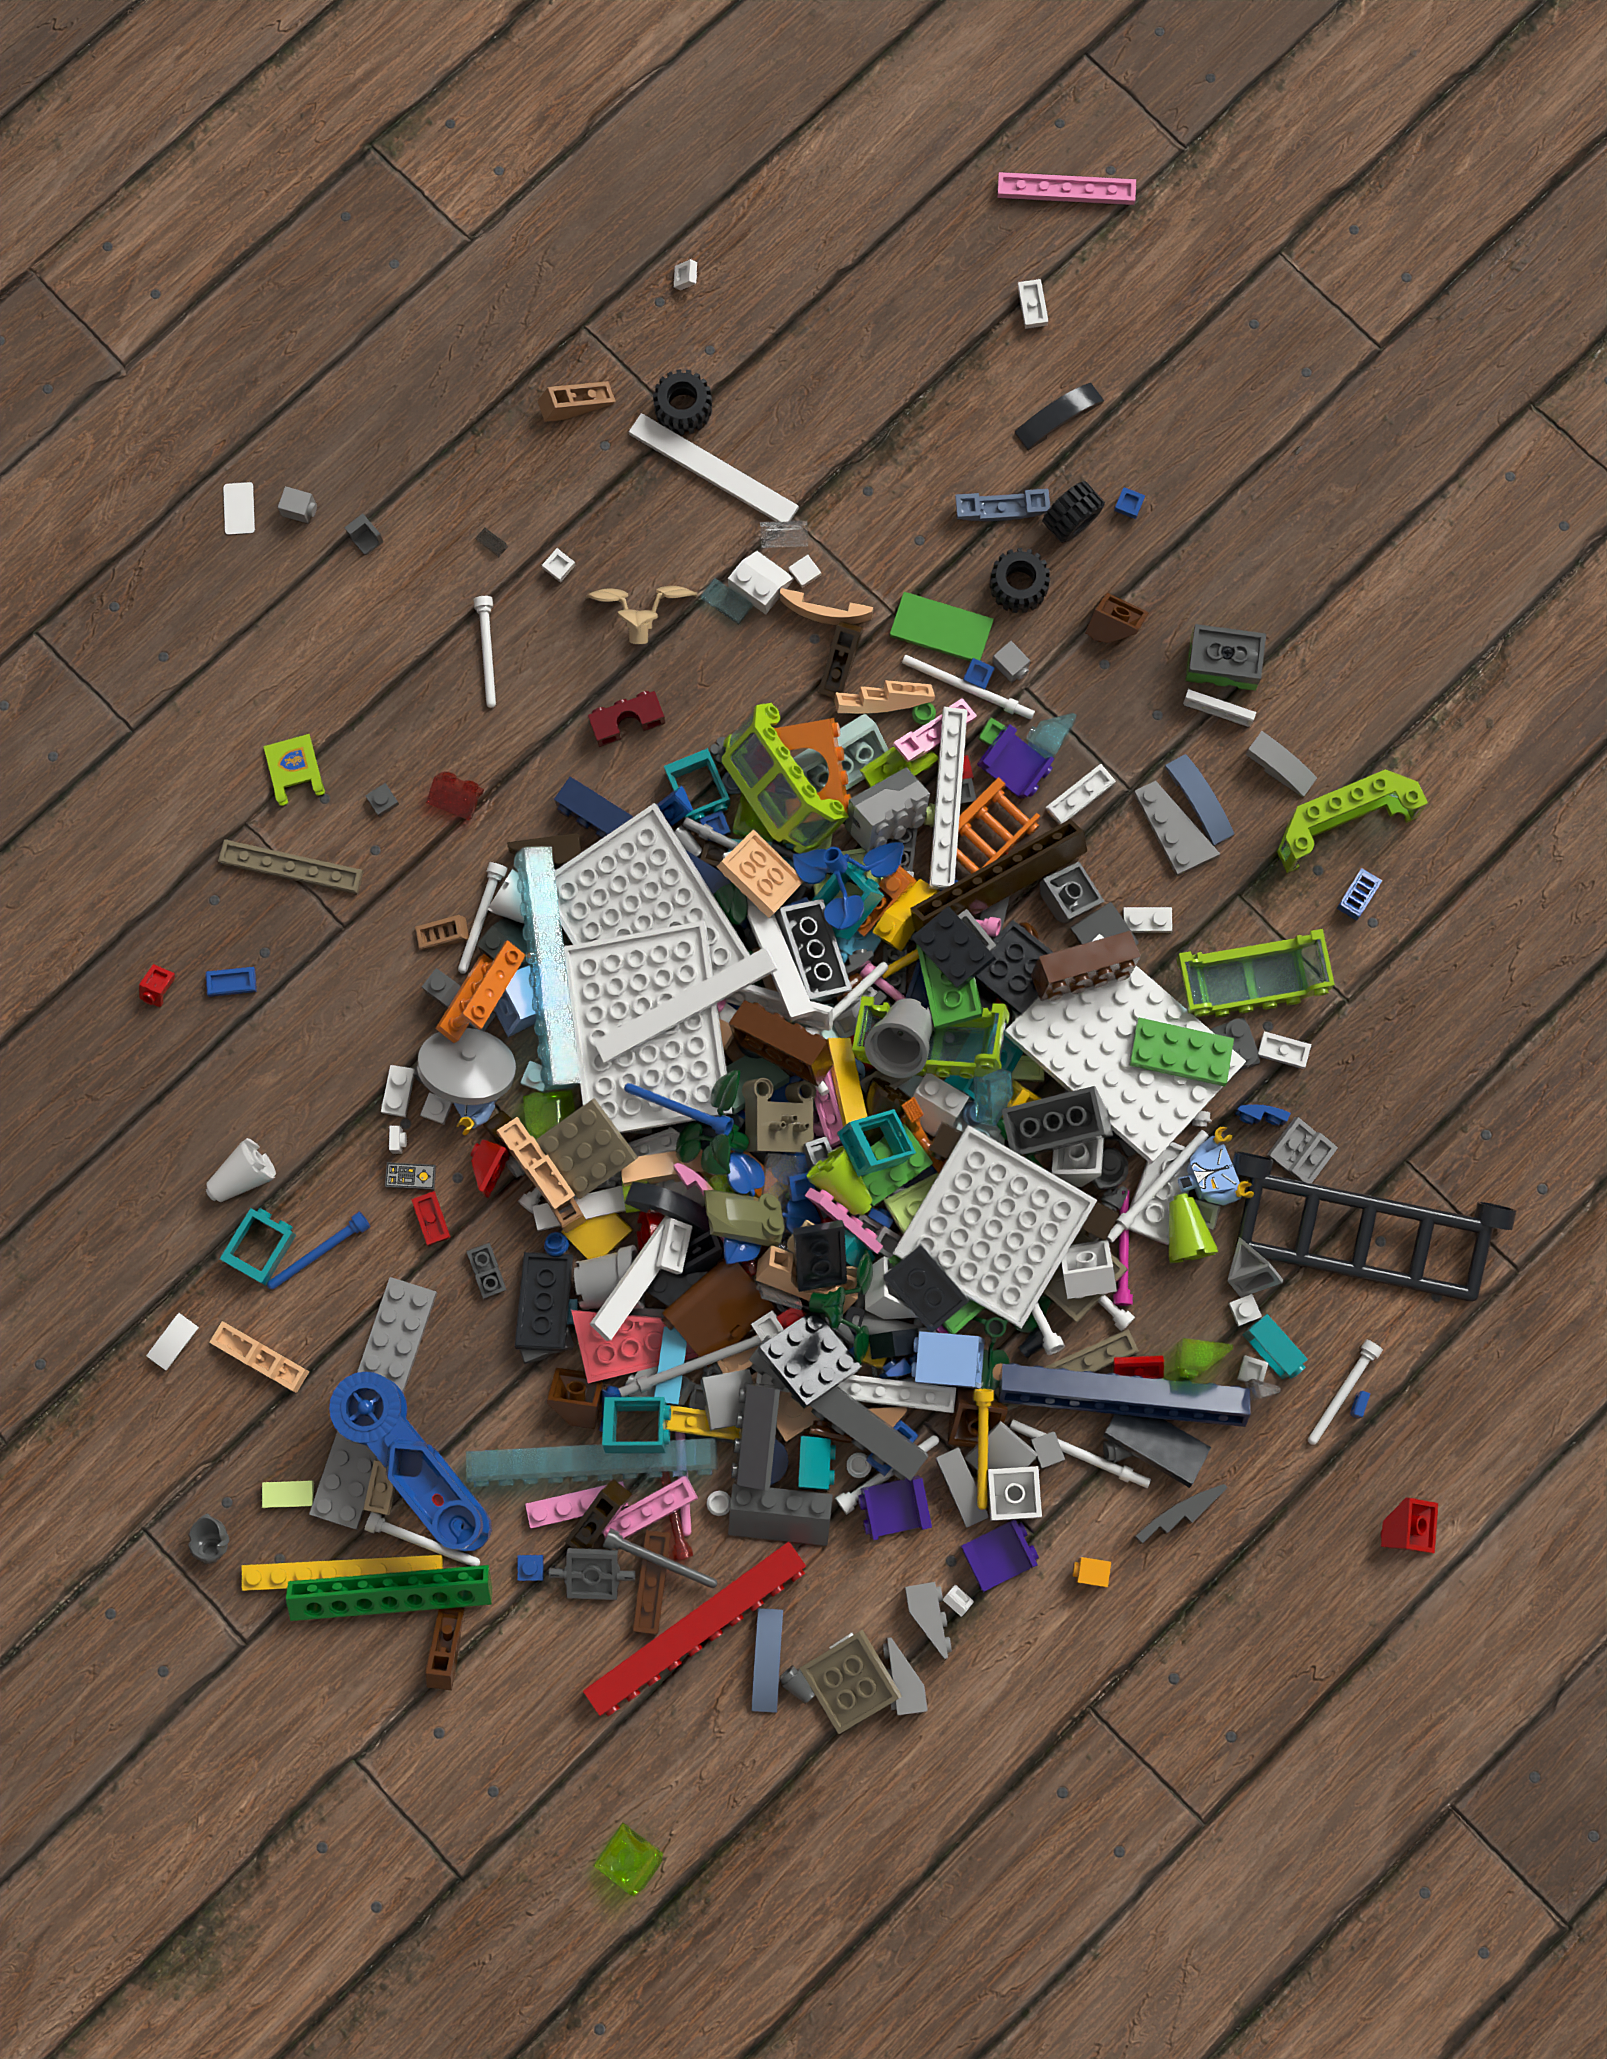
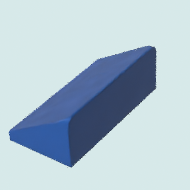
M682 786L656 804L670 827L693 810Z

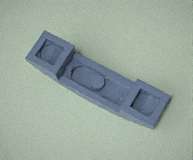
M1048 489L1025 490L1024 494L979 497V493L955 495L957 519L1004 521L1043 515L1050 508Z
M1184 754L1166 764V770L1176 786H1180L1200 819L1201 827L1212 845L1215 846L1233 836L1234 831L1224 810L1190 758Z
M758 1608L752 1711L777 1713L783 1610Z

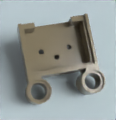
M760 1078L745 1082L742 1088L745 1098V1135L749 1137V1145L745 1152L761 1153L770 1151L805 1154L803 1144L813 1141L815 1085L806 1080L790 1083L785 1090V1096L789 1102H768L774 1090L770 1080ZM756 1086L759 1088V1095L756 1091ZM800 1088L802 1090V1096L799 1093Z

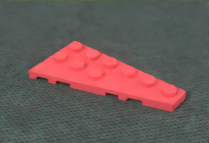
M571 1310L588 1383L658 1366L663 1328L666 1327L661 1321L662 1318L628 1315L612 1340L606 1341L590 1325L598 1312ZM687 1343L685 1360L699 1357Z

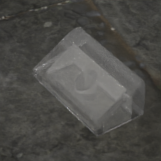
M1250 1379L1245 1382L1246 1388H1250L1251 1401L1274 1396L1281 1391L1278 1386L1256 1379Z

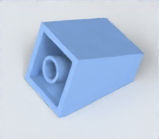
M549 958L517 970L494 1008L507 1036L510 1037L564 1009L570 1002L568 988L563 985L559 978L557 967L552 964Z
M919 1332V1337H915L914 1352L918 1353L917 1362L912 1364V1377H915V1382L981 1389L985 1339L979 1336Z

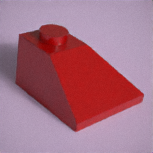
M482 1139L480 1144H475L470 1156L473 1157L471 1162L478 1189L484 1197L489 1199L506 1166L505 1162L509 1160L511 1155L505 1147Z
M1406 1497L1383 1520L1380 1534L1381 1547L1435 1553L1438 1503Z

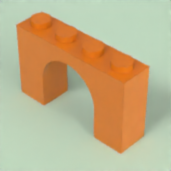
M834 718L774 728L784 746L789 750L810 748L816 750L825 758L829 768V777L824 788L817 794L821 800H838L842 803L847 813L851 795L846 792L845 785L848 784L847 771L842 768L841 761H844V751L842 746L839 747L837 737H840L838 722L835 723ZM799 798L786 800L789 818L801 807L802 803ZM812 812L804 821L821 819L824 817L820 816L815 812Z

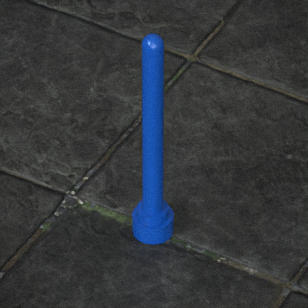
M627 1083L624 1086V1090L627 1093L712 1126L716 1134L728 1136L732 1130L733 1118L725 1115L714 1117L631 1083Z
M360 1211L351 1217L352 1220L349 1221V1225L269 1280L267 1287L271 1290L275 1289L354 1232L359 1233L361 1231L363 1233L371 1227Z

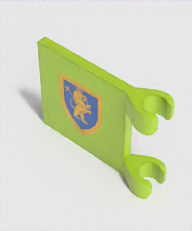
M310 734L263 746L274 786L275 797L280 806L288 804L284 788L304 782H312L313 790L317 796L325 794Z

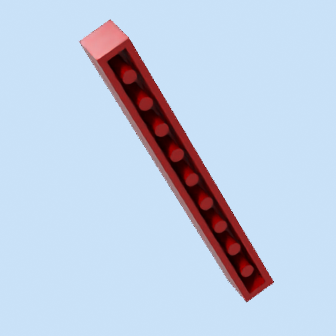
M787 1542L583 1690V1693L599 1716L605 1713L609 1717L620 1709L618 1703L626 1698L629 1702L641 1693L639 1688L647 1683L650 1687L660 1680L661 1676L659 1674L666 1668L671 1672L682 1664L680 1658L688 1653L691 1657L703 1648L701 1643L709 1638L712 1642L722 1635L721 1629L728 1623L733 1627L744 1619L742 1613L750 1608L753 1612L764 1604L762 1599L768 1594L774 1597L784 1590L783 1583L789 1579L795 1582L805 1574L803 1569L807 1566L791 1543Z

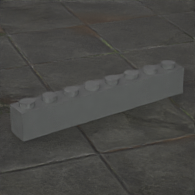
M767 1335L761 1342L759 1347L768 1340H770L772 1337L770 1335ZM757 1348L749 1359L753 1363L751 1368L761 1375L767 1373L773 1378L771 1382L779 1389L783 1390L786 1388L757 1352ZM838 1386L809 1405L813 1408L811 1412L821 1420L827 1418L833 1423L831 1427L839 1434L844 1435L846 1432L853 1438L851 1442L861 1450L865 1448L874 1453L871 1457L883 1466L885 1463L894 1468L892 1473L903 1481L905 1478L911 1481L929 1456L928 1453Z

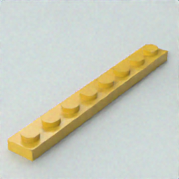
M443 1555L242 1565V1591L287 1589L288 1581L443 1569Z

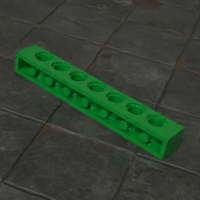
M489 1565L288 1581L286 1603L290 1621L492 1605V1581Z

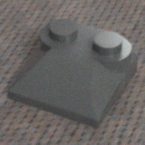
M1080 862L1070 865L1044 878L1040 882V894L1054 917L1061 923H1070L1074 918L1104 902Z
M1244 1018L1233 1019L1229 1023L1210 1029L1214 1034L1234 1038L1233 1050L1246 1061L1238 1071L1260 1064L1256 1044L1249 1025Z

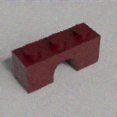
M655 691L641 692L636 695V698L628 701L627 699H621L615 702L614 706L596 708L588 715L599 747L621 740L618 727L620 722L626 718L638 720L643 731L666 723Z

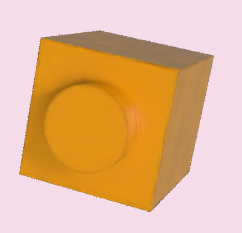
M1079 1557V1562H1074L1072 1577H1077L1076 1583L1108 1587L1111 1562Z

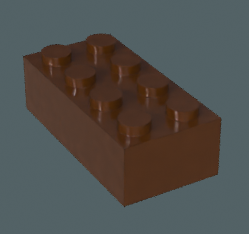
M1131 931L1040 956L1034 966L1031 977L1040 1001L1046 999L1054 1001L1070 992L1074 995L1083 992L1085 988L1091 986L1099 988L1106 985L1108 981L1128 979L1141 956Z
M744 1000L729 1022L738 1046L819 1087L834 1064L827 1040L823 1036L807 1032L798 1023L791 1024L787 1022L782 1015L766 1011L757 1002L752 1004Z

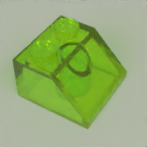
M1183 1338L1177 1342L1174 1372L1180 1373L1182 1378L1195 1379V1377H1198V1375L1233 1350V1345Z

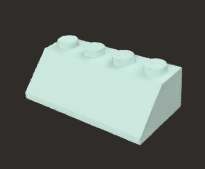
M866 714L840 728V737H837L839 747L842 746L844 751V761L841 762L843 770H846L848 775V784L845 785L846 790L864 779L860 769L889 750L876 723ZM808 748L793 759L801 767L803 774L816 789V793H818L828 781L829 768L825 758L819 752Z

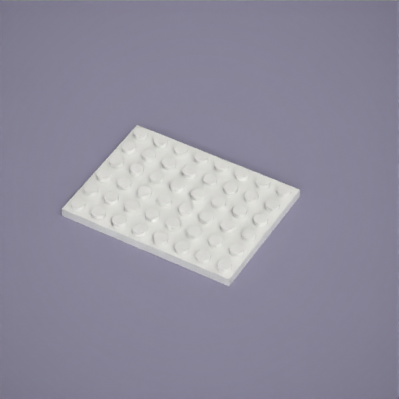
M655 803L537 883L538 888L573 945L705 921L713 975L750 956Z
M699 921L564 946L563 954L583 1105L595 1098L620 1133L695 1120L627 1093L624 1090V1086L627 1083H631L714 1117L720 1116L717 1113L718 1108L712 1107L710 1102L714 1084L719 1078L727 1074L717 1004L607 1064L603 1062L593 1042L713 976L706 922ZM732 1107L728 1111H723L724 1114H732Z
M1099 934L1093 941L1102 939L1104 937ZM1137 966L1134 968L1131 976L1123 981L1115 979L1108 981L1102 987L1094 988V986L1085 988L1083 992L1074 995L1070 992L1054 1001H1049V999L1040 1001V998H1038L1022 1016L1020 1015L1005 1030L1004 1035L1067 1091L1071 1092L1096 1086L1108 1111L1112 1130L1150 1164L1160 1156L1224 1087L1129 1066L1138 1017L1214 1034L1193 1014H1188L1186 1008ZM1233 1049L1228 1081L1246 1062Z

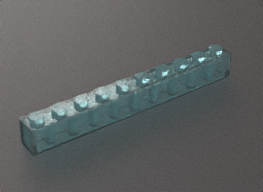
M524 847L516 853L514 865L516 870H518L519 876L517 889L521 893L522 900L520 913L521 916H524L523 937L527 940L526 961L530 965L529 985L533 989L532 1009L536 1013L534 1028L539 1038L538 1057L542 1062L540 1077L544 1083L545 1090L569 1089L579 1085L581 1080L551 847Z
M715 1438L670 1441L669 1445H666L665 1453H605L602 1444L466 1451L467 1482L474 1483V1487H488L489 1482L498 1481L499 1486L514 1485L513 1481L523 1480L524 1485L538 1484V1479H548V1483H563V1478L572 1477L573 1482H586L588 1477L598 1476V1481L612 1480L613 1475H622L623 1479H638L637 1474H647V1478H661L662 1473L672 1472V1477L687 1476V1471H697V1475H712V1470H718L717 1440Z

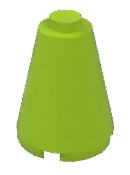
M840 1146L828 1153L829 1157L823 1162L819 1160L809 1170L807 1177L809 1182L818 1189H823L834 1197L833 1200L847 1208L848 1212L852 1215L859 1214L862 1216L871 1209L872 1198L862 1177H858L844 1146Z
M1187 1193L1173 1196L1174 1201L1169 1202L1170 1263L1183 1262V1258L1184 1260L1201 1259L1218 1253L1217 1246L1194 1198L1188 1197Z

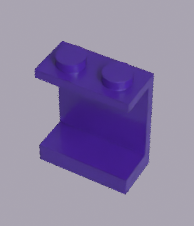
M1009 724L1003 727L976 765L995 780L999 777L1006 783L1005 787L1019 799L1028 796L1032 797L1039 788L1037 783L1041 777L1045 778L1051 772L1053 767L1050 765L1054 758L1050 756L1045 759L1017 737L1015 735L1017 729Z
M914 1476L911 1481L905 1478L904 1481L900 1479L860 1488L861 1495H858L860 1509L865 1510L866 1520H863L865 1534H869L871 1539L877 1540L878 1536L914 1528H921L922 1530L932 1528L923 1479L920 1476Z
M1014 1519L960 1546L982 1592L1038 1565L1036 1560L1039 1559V1556L1033 1545L1028 1546L1024 1538L1028 1534L1022 1522L1017 1524Z

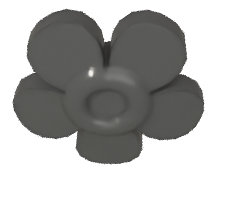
M719 737L716 740V744L710 747V753L717 755L715 760L722 764V756L726 753V747L723 746L726 739L724 737Z

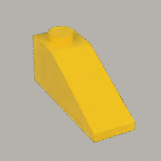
M919 879L884 912L872 932L885 943L902 951L915 931L910 908L935 895L940 890L930 889L927 882Z

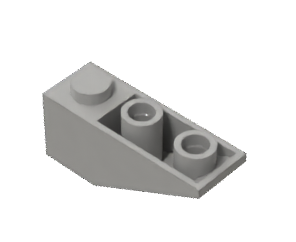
M935 1582L905 1587L909 1613L944 1659L948 1658L947 1653L952 1652L950 1638L944 1636L943 1627H947L945 1611L940 1612L939 1602L943 1601L941 1586L936 1587Z
M891 1637L887 1638L888 1643L883 1644L885 1659L890 1658L891 1669L886 1670L902 1697L891 1703V1710H896L897 1715L927 1712L924 1684Z

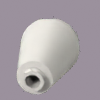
M513 869L487 909L491 913L541 930L545 926L550 928L556 919L548 902Z
M246 1138L207 1182L206 1192L213 1201L223 1202L270 1182L275 1178L276 1171L269 1157L266 1154L261 1155L257 1151L260 1147L251 1139Z

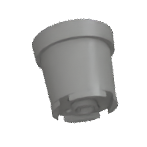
M900 999L889 1008L884 1018L873 1026L865 1040V1052L868 1060L877 1070L891 1077L907 1078L916 1075L923 1069L929 1054V1040L934 1029L930 1009L927 1008L926 1010L921 1006V1002L915 999Z
M634 1245L619 1248L616 1253L575 1262L578 1266L574 1268L575 1288L577 1295H581L583 1301L579 1302L582 1310L599 1309L603 1306L638 1256V1251ZM645 1292L633 1309L644 1308Z

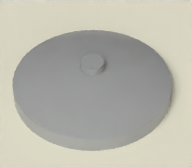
M466 1028L456 1043L451 1042L440 1032L429 1037L420 1048L417 1070L423 1084L438 1097L457 1104L479 1105L500 1098L510 1089L514 1081L516 1063L512 1052L500 1039L478 1029Z

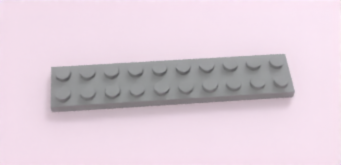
M392 1277L389 1278L358 1372L380 1374L394 1382L404 1394L437 1296L436 1291ZM337 1431L309 1515L358 1530L364 1513L363 1509L374 1460L379 1461L367 1445L351 1441Z

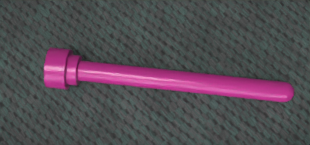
M1129 1190L1119 1210V1216L1122 1213L1126 1214L1129 1210ZM1124 1229L1119 1235V1261L1128 1269L1129 1229ZM1128 1271L1118 1280V1289L1116 1294H1113V1304L1116 1306L1133 1305V1295L1130 1294L1128 1289Z

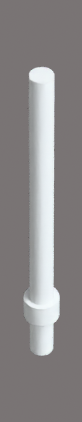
M908 655L904 656L902 664L1005 708L1004 711L1010 714L1016 713L1030 720L1034 716L1035 711L1018 704L1019 701L1012 698L1008 700Z
M1201 1130L1126 1214L1122 1213L1116 1220V1225L1111 1229L1107 1237L1110 1242L1113 1243L1124 1229L1128 1230L1134 1223L1133 1219L1209 1137L1205 1131Z
M1014 1419L1009 1429L1032 1439L1046 1434ZM1058 1439L1062 1452L1119 1476L1120 1480L1127 1483L1131 1481L1148 1488L1151 1479L1133 1472V1468L1126 1465L1123 1467Z

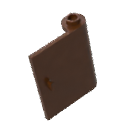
M724 1257L661 1312L664 1316L661 1321L670 1331L675 1328L699 1357L736 1344L753 1329L752 1323L775 1308L738 1262L726 1264Z

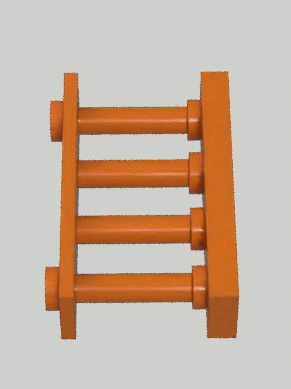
M999 777L959 816L958 835H965L990 859L983 867L1003 857L1026 834L1031 836L1040 826L1038 824L1040 819L1038 813L1029 819L1004 796L1005 792L1003 791L1006 783ZM992 802H998L1023 826L1014 836L988 813L989 809L987 807ZM976 818L978 820L982 819L1006 842L998 852L994 851L971 829L972 826L970 824ZM957 848L956 860L971 874L978 871L979 868Z
M508 940L505 941L494 961L486 954L481 955L435 1029L453 1043L459 1041L469 1023L479 1030L482 1029L526 955Z

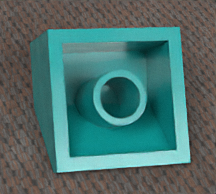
M801 1436L799 1489L829 1490V1485H834L835 1470H830V1460H835L836 1445H831V1439Z

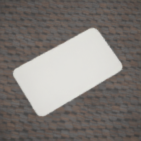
M251 482L224 485L226 534L253 533L255 530L253 484Z

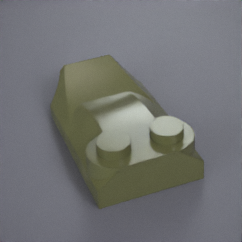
M704 1190L706 1213L709 1219L711 1235L769 1247L771 1245L777 1247L781 1243L784 1223L781 1205L775 1196L765 1193L757 1198L716 1190Z

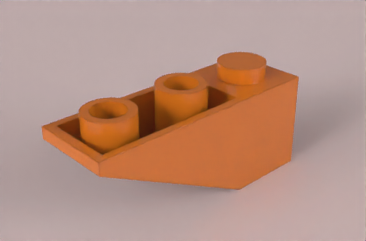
M901 866L892 875L883 877L878 883L880 886L878 889L884 897L857 930L864 937L877 925L884 912L917 882Z

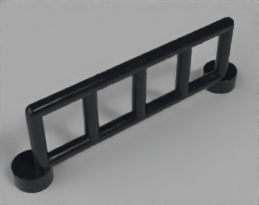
M1234 1152L1232 1161L1236 1174L1250 1177L1249 1183L1252 1185L1248 1186L1247 1192L1252 1191L1254 1193L1252 1198L1245 1199L1235 1248L1240 1237L1263 1258L1473 1302L1479 1296L1493 1229H1513L1517 1210L1509 1207L1477 1202L1474 1217L1273 1176L1270 1175L1273 1159L1251 1153ZM1263 1189L1305 1197L1294 1250L1252 1241ZM1320 1200L1362 1209L1351 1262L1309 1253ZM1377 1212L1420 1221L1408 1274L1366 1265ZM1434 1224L1477 1233L1466 1285L1423 1277Z

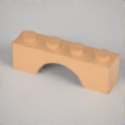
M771 1245L758 1260L756 1281L810 1301L813 1292L828 1294L829 1291L835 1292L839 1287L849 1290L857 1286V1278L847 1275V1284L798 1292L793 1253ZM858 1293L845 1295L843 1314L858 1299Z

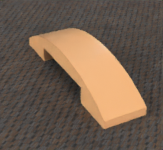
M783 588L780 590V601L797 614L813 621L838 625L841 621L849 624H858L872 620L873 607L850 603L848 611L806 603L804 602V593Z

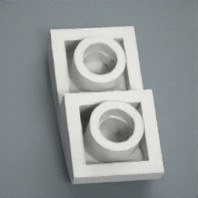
M178 1313L149 1351L147 1357L167 1370L199 1327Z

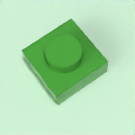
M989 718L977 739L990 746L1005 726L995 719Z

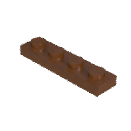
M646 1530L644 1548L668 1558L671 1533ZM643 1558L633 1631L659 1634L667 1569Z

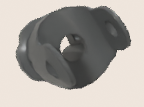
M1122 1186L1118 1189L1116 1187L1113 1191L1107 1189L1101 1198V1204L1115 1211L1120 1210L1128 1194L1127 1188Z

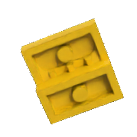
M617 1213L587 1219L585 1223L568 1233H565L564 1230L561 1232L587 1259L608 1255L633 1229Z

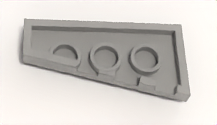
M1157 781L1134 791V795L1176 876L1220 856L1216 848Z

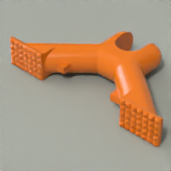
M912 1097L901 1105L905 1111V1117L901 1119V1122L906 1124L932 1160V1166L939 1174L947 1159L942 1162L931 1156L933 1151L928 1148L931 1141L920 1124V1117L924 1114L915 1097Z

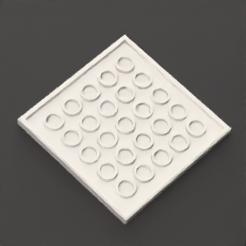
M967 1125L894 1249L893 1254L902 1259L921 1243L968 1298L1022 1329L1097 1200Z

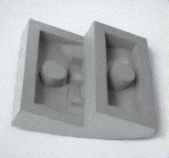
M1294 1117L1267 1156L1298 1180L1312 1183L1338 1147L1323 1134L1315 1132L1299 1117Z
M750 1369L703 1377L700 1381L706 1401L704 1408L710 1431L736 1426L737 1413L742 1411V1403H739V1390L744 1388V1382L753 1383Z
M1001 1421L988 1432V1469L1028 1467L1038 1455ZM978 1445L965 1458L977 1470Z

